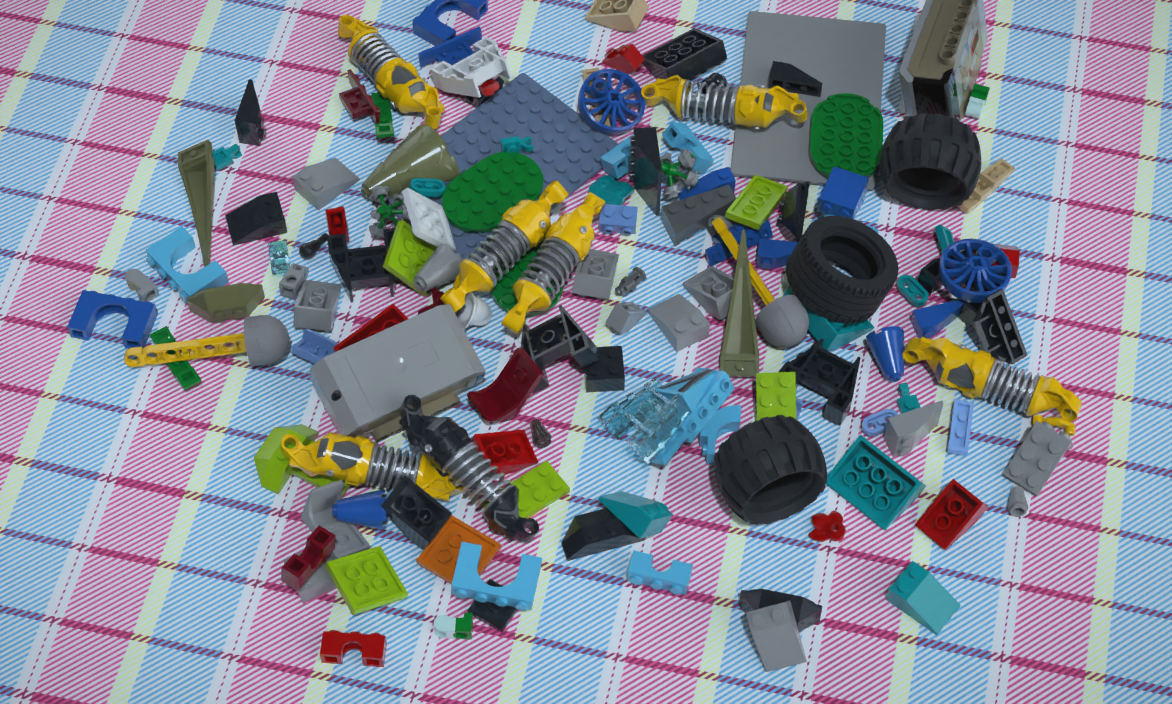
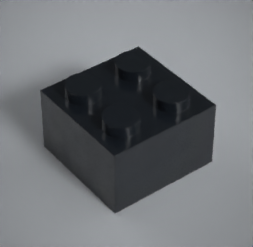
M622 346L597 347L600 360L584 367L586 393L624 391L625 374Z

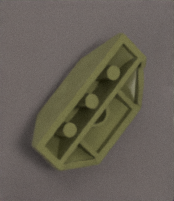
M238 283L201 290L193 296L187 297V302L192 313L210 323H220L226 320L250 316L264 300L265 295L262 284Z

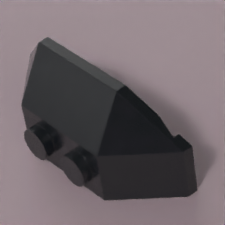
M810 181L796 184L786 192L785 200L781 199L780 210L783 211V214H779L777 225H781L780 233L787 241L799 242L802 237Z
M1000 288L985 297L972 323L983 351L990 353L991 357L1013 365L1028 356L1004 290Z
M608 508L575 516L561 545L566 560L571 561L644 541V538L640 539Z
M767 589L741 590L739 607L745 614L755 609L790 601L799 632L820 621L823 606L815 604L813 601L802 596Z

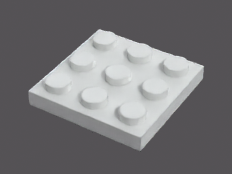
M409 188L403 190V201L408 211L413 234L417 238H421L437 247L441 244L450 245L453 247L452 251L454 252L456 247L443 207Z

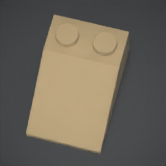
M594 0L585 16V20L619 31H634L638 29L649 7L645 0Z

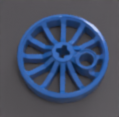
M616 69L595 71L586 78L578 94L580 114L590 127L600 133L607 135L624 134L635 127L644 114L645 99L641 94L642 89L631 76ZM611 78L619 80L615 90L612 87ZM623 83L630 88L623 93L619 92ZM584 93H587L596 99L585 98ZM634 94L636 100H626L625 97ZM586 105H597L598 107L588 111ZM626 106L638 107V111L635 112ZM605 110L600 121L593 117V115ZM608 112L610 117V126L603 124ZM624 114L634 119V121L630 123ZM616 117L621 122L623 127H617Z
M970 238L953 242L943 251L938 272L942 285L953 296L967 302L982 303L986 296L1000 288L1005 291L1011 279L1012 267L1006 254L996 245L981 239ZM965 250L967 257L962 255L959 251ZM972 250H978L977 256H973ZM952 255L956 260L950 259L948 257ZM996 261L1000 263V265L991 266ZM997 273H1004L1005 276L997 275ZM949 277H958V278L953 281V280H951ZM969 279L966 289L959 286ZM973 281L975 283L977 292L970 291ZM982 284H983L989 291L985 292L984 289H983Z

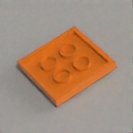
M451 515L416 559V563L452 585L462 542L482 545L477 570L479 576L499 552L501 544Z

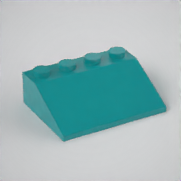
M790 285L783 296L795 295ZM801 302L809 317V332L817 341L821 338L824 339L822 348L827 351L838 349L875 328L868 319L858 323L831 321L811 311Z
M859 435L827 476L826 483L885 531L917 499L926 487L924 483L862 435Z

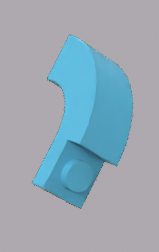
M741 405L727 406L717 410L701 430L699 446H703L702 456H706L707 464H714L715 443L717 439L727 432L739 430Z

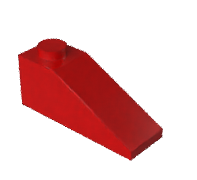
M344 206L326 209L329 235L346 233L347 243L350 242Z

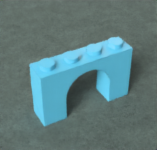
M181 226L146 249V261L152 268L155 267L159 276L162 279H166L173 291L177 290L180 298L187 302V297L193 296L204 289L224 286L229 281L226 271L216 260L192 274H182L173 269L175 263L181 257L196 248L193 237Z
M467 542L461 543L451 585V594L458 598H473L482 603L486 601L492 602L501 607L512 606L521 611L532 610L542 564L541 557L522 554L518 574L514 581L503 587H494L486 584L480 578L477 571L482 545Z

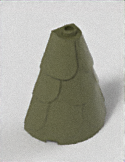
M422 124L417 126L396 149H393L383 162L378 164L362 183L361 192L365 198H369L375 203L376 201L370 198L374 187L389 186L388 199L393 198L394 194H401L403 190L409 188L410 182L414 178L439 179L444 182L460 175L459 168L454 156H450L449 151L446 150L448 146L442 137L430 126Z

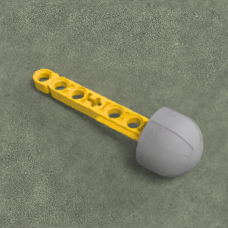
M717 217L712 221V224L737 261L740 245L723 220ZM749 261L751 283L766 304L755 319L756 326L763 337L774 346L792 347L798 344L806 336L809 327L807 311L795 295H786L775 299Z
M250 316L244 318V333L149 345L144 348L142 346L129 348L125 351L124 362L127 366L139 367L145 366V364L153 365L247 352L251 367L269 365L280 360L287 352L289 333L285 325L273 316ZM230 342L234 345L232 347H226L224 344ZM206 345H212V346H214L215 348L209 350V349H206L205 346H206ZM174 350L176 354L170 355L167 351ZM148 353H155V354H157V356H156V357H149L147 354H148ZM135 355L138 359L132 360L128 356Z

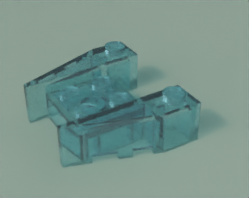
M656 377L644 384L645 388L635 394L633 392L626 395L627 399L620 403L614 402L597 417L605 430L616 440L624 436L631 427L634 426L638 429L627 440V443L636 455L647 464L655 459L664 449L690 411V408L680 394H676L671 400H668L656 391L657 387L662 386Z

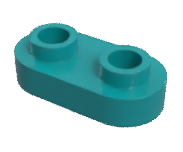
M414 178L409 185V189L422 196L429 197L442 196L446 188L443 181L431 178Z
M902 275L898 278V291L913 306L922 307L926 305L929 297L928 292L914 277Z

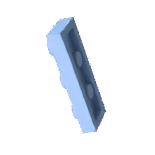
M954 400L947 453L967 456L974 402Z

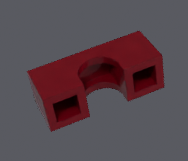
M319 525L307 538L306 546L300 556L294 553L282 566L281 581L299 591L334 551L336 535Z

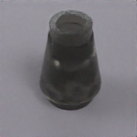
M532 420L530 428L533 444L538 448L549 446L551 434L542 424L541 420Z

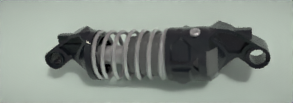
M416 395L406 396L400 407L401 419L398 423L406 430L410 445L418 447L430 459L431 464L442 471V473L448 472L450 474L448 479H454L456 481L455 486L462 484L464 486L462 493L475 490L468 497V500H473L481 493L483 497L475 504V507H480L486 500L489 501L483 509L482 515L487 519L490 529L504 533L509 540L514 538L521 542H530L539 531V524L532 518H522L519 516L518 500L520 489L515 484H511V480L503 481L504 473L496 474L498 466L489 467L491 459H485L484 452L477 451L478 445H475V442L468 436L467 431L460 427L451 417L425 416L422 414L420 398ZM500 477L496 484L492 482L493 480ZM507 484L502 491L499 489L503 485ZM524 528H528L531 533L526 532Z

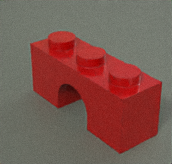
M338 630L323 631L320 648L321 662L343 664L344 655L348 651L358 650L362 653L363 666L384 667L387 648L386 636L379 633L361 634L356 631L350 633H342Z

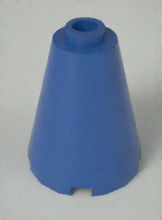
M899 326L881 328L882 332L875 333L874 330L866 336V341L885 379L890 380V382L901 380V377L904 376V359L902 356L904 351V330H901Z
M385 489L336 500V504H332V516H336L337 521L385 530L386 526H382V521H386V511L381 506L386 498H382V494L386 493Z

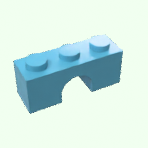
M670 123L662 134L664 139L672 148H678L681 151L687 149L693 153L695 164L691 172L698 170L697 173H705L713 163V157L686 123Z
M630 137L600 157L604 173L619 179L630 170L628 161L631 159L630 148H632Z
M633 550L627 571V581L635 585H647L656 590H668L677 595L687 594L693 564L673 560L670 569L660 572L652 566V554Z

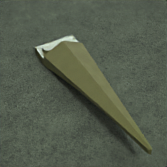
M208 139L178 152V168L192 210L204 267L210 264L215 161L212 157V143Z
M744 229L741 234L720 356V371H725L729 377H756V373H759L760 358Z

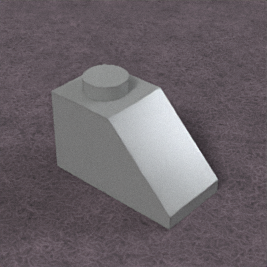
M634 302L616 303L605 323L615 333L629 332L647 312Z

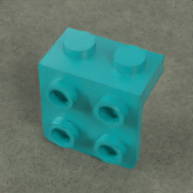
M604 175L590 185L588 193L592 192L605 200V204L623 205L624 200L634 192L635 188L630 186L628 182H620L614 180L612 176Z

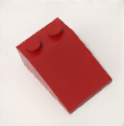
M525 430L474 434L471 438L475 445H478L477 451L484 452L485 459H491L489 467L498 466L496 474L504 473L505 476L538 463Z
M952 479L917 521L915 526L943 549L947 550L979 520L989 507L955 479Z

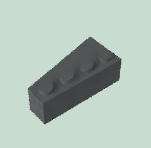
M726 185L661 206V221L674 246L676 247L686 238L688 240L693 237L694 233L699 230L703 231L708 228V220L713 215L725 216L726 211L735 201L736 197L731 187Z

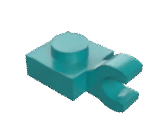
M519 136L502 138L501 150L507 153H520V149L531 152L533 151V144H530L532 143V138L525 137L519 139Z
M237 144L232 145L228 149L221 147L212 152V157L215 159L214 167L217 171L233 163L232 158L237 159L242 156V153L239 151L241 149Z
M907 382L899 384L900 388L897 391L900 398L897 399L896 403L900 413L920 408L917 396H910Z

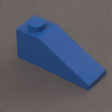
M729 167L715 170L698 179L695 187L691 186L689 190H687L688 186L683 188L682 192L678 193V198L682 200L729 185L734 193L736 180Z
M759 238L756 267L777 269L786 266L798 242Z
M959 299L913 310L910 321L917 338H931L937 335L960 316L963 304L966 301Z

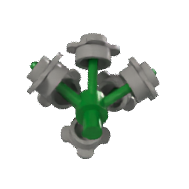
M687 149L682 150V153L678 156V162L675 163L672 162V155L669 152L660 156L662 173L668 176L667 187H664L665 193H663V195H667V198L674 199L678 197V193L682 192L683 184L687 185V190H689L691 186L695 187L698 183L699 177L696 176L698 170L691 172L695 164V157ZM677 166H680L682 169L687 168L689 171L687 175L678 172Z
M389 186L374 187L372 189L373 193L370 195L372 200L379 203L378 207L370 212V215L375 217L377 222L369 226L370 234L378 239L384 238L383 229H387L384 223L388 218L393 221L391 224L392 228H396L397 222L401 220L409 225L411 224L402 192L401 194L393 195L392 205L385 204V201L389 198ZM394 214H403V218H402V217H398V218L395 219V218L393 217V215H394Z

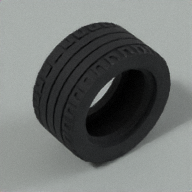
M826 216L812 222L800 238L786 264L787 280L796 297L807 308L821 317L840 323H858L869 319L879 308L894 285L899 270L895 253L881 235L862 222L843 216ZM827 260L843 266L844 268L849 270L856 278L850 277L840 272L835 267H833Z

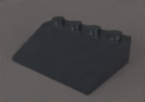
M693 28L642 55L645 58L642 65L656 79H667L678 75L682 79L692 80L694 76L705 73L709 68L720 65L722 61L728 58L723 40Z
M656 127L634 128L633 136H630L632 148H630L629 179L633 181L635 190L656 216H660L662 167Z

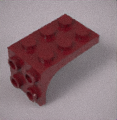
M517 348L493 383L482 390L469 391L467 397L484 420H513L544 376V373L523 348Z

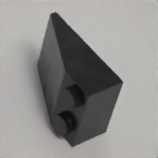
M249 79L234 121L239 143L260 146L262 139L266 137V129L263 126L264 118L261 116L253 80Z
M277 191L259 195L225 215L233 246L287 233L285 218Z
M406 475L381 505L406 537L422 550L432 541L452 515L448 509Z

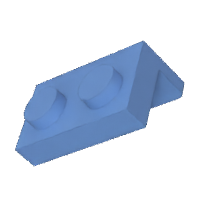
M605 204L600 211L599 231L605 234L621 233L626 236L636 234L638 207Z
M306 328L302 339L292 346L291 353L316 364L323 357L334 353L333 347L338 342Z

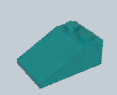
M624 491L600 496L598 499L640 539L661 533L673 516L665 504Z
M914 561L908 565L889 588L886 598L888 602L935 635L939 634L961 606L929 571Z

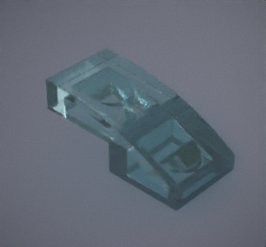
M287 241L268 243L272 275L286 273L290 267Z

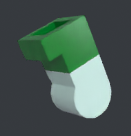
M974 83L965 113L966 116L980 118L990 87Z
M464 613V618H453L447 615L437 616L434 620L435 634L439 638L472 640L473 613Z

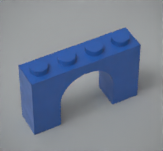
M434 0L429 6L425 7L419 16L414 18L412 22L413 34L434 46L450 40L456 36V30L442 23L438 19L439 16L447 11L456 10L478 21L488 11V0Z
M82 290L67 328L70 337L89 341L99 319L112 313L123 314L129 318L122 335L124 347L129 349L142 346L144 348L158 316L156 306L149 301L143 302L129 297L122 298L113 294L107 295L96 291Z

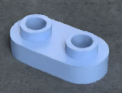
M884 409L867 416L862 422L863 433L867 436H877L884 433L887 425L886 420L898 415V413L893 409Z

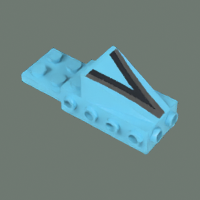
M697 367L693 373L657 387L654 391L664 408L653 421L656 428L635 452L634 455L637 460L666 465L684 442L692 443L735 389L729 379V375L725 371Z

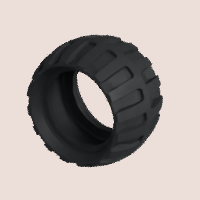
M927 113L915 116L910 115L905 117L904 120L898 121L884 142L880 159L881 177L887 193L902 204L905 203L910 205V207L926 210L950 209V207L960 206L964 200L967 201L976 187L982 164L980 144L976 133L972 132L969 125L960 122L959 119L954 117L950 118L942 114Z
M777 415L775 417H764L744 425L743 428L733 432L725 442L721 443L714 457L715 476L722 497L738 517L754 525L770 524L799 513L810 503H813L820 493H823L825 483H827V467L819 443L802 423L791 416Z

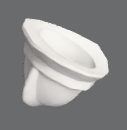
M472 292L465 295L466 303L458 311V320L463 329L465 330L468 326L472 325L483 326L488 324L492 317L489 305Z

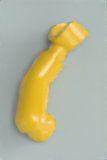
M1035 415L1033 417L1032 426H1034L1036 421L1040 423L1045 421L1052 426L1065 429L1064 433L1069 436L1075 435V424L1061 417L1043 418L1042 415Z

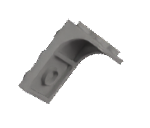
M1036 421L1003 473L1004 476L1037 496L1062 457L1074 446L1069 435L1062 431L1058 434L1054 431L1053 426L1045 421L1042 423Z
M342 480L330 482L328 485L319 488H313L308 494L301 515V519L311 532L320 525L336 535L335 549L330 554L333 560L368 550L371 547L354 524L337 521L336 516H332V504H336V500L341 499L344 487Z

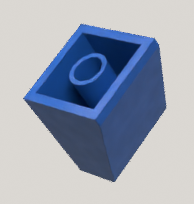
M834 166L820 195L817 210L835 216L854 219L865 200L869 178Z

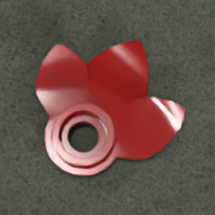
M833 510L829 515L817 513L812 516V523L816 528L808 534L809 538L819 542H824L828 539L840 541L844 538L846 529L843 525V517L839 512Z

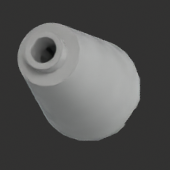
M441 244L414 276L415 287L418 290L428 291L454 280L460 272L459 264L463 261L459 253L455 254L452 251L453 247L450 245Z

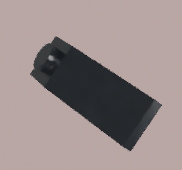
M773 61L768 88L779 86L787 92L821 97L823 83L792 64Z

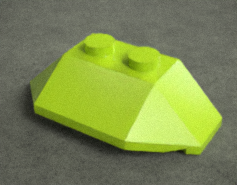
M303 424L274 427L254 456L261 487L279 495L292 475L290 472L292 467L289 466L290 460L281 452V440L285 435L293 434L304 446H307L312 440L315 441L319 431ZM288 442L285 444V447L292 449L295 447V444Z

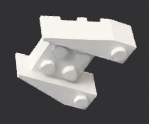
M488 37L474 43L475 53L458 63L451 65L442 61L429 69L435 87L448 93L481 97L478 86L482 85L486 80L495 78L498 74L510 80L512 76L507 60L502 55L496 41Z

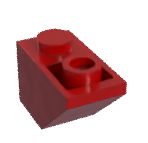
M629 44L626 46L622 45L616 49L611 48L606 52V57L602 62L616 70L630 73L636 71L645 58L633 44Z

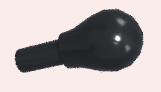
M324 233L316 240L302 244L299 248L300 256L303 259L313 258L320 246L327 241L328 234Z

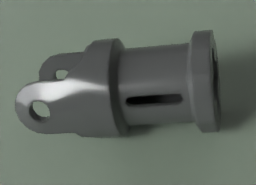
M634 267L632 269L633 272L620 281L619 286L615 289V294L621 296L628 292H633L641 281L647 279L645 272L639 267Z

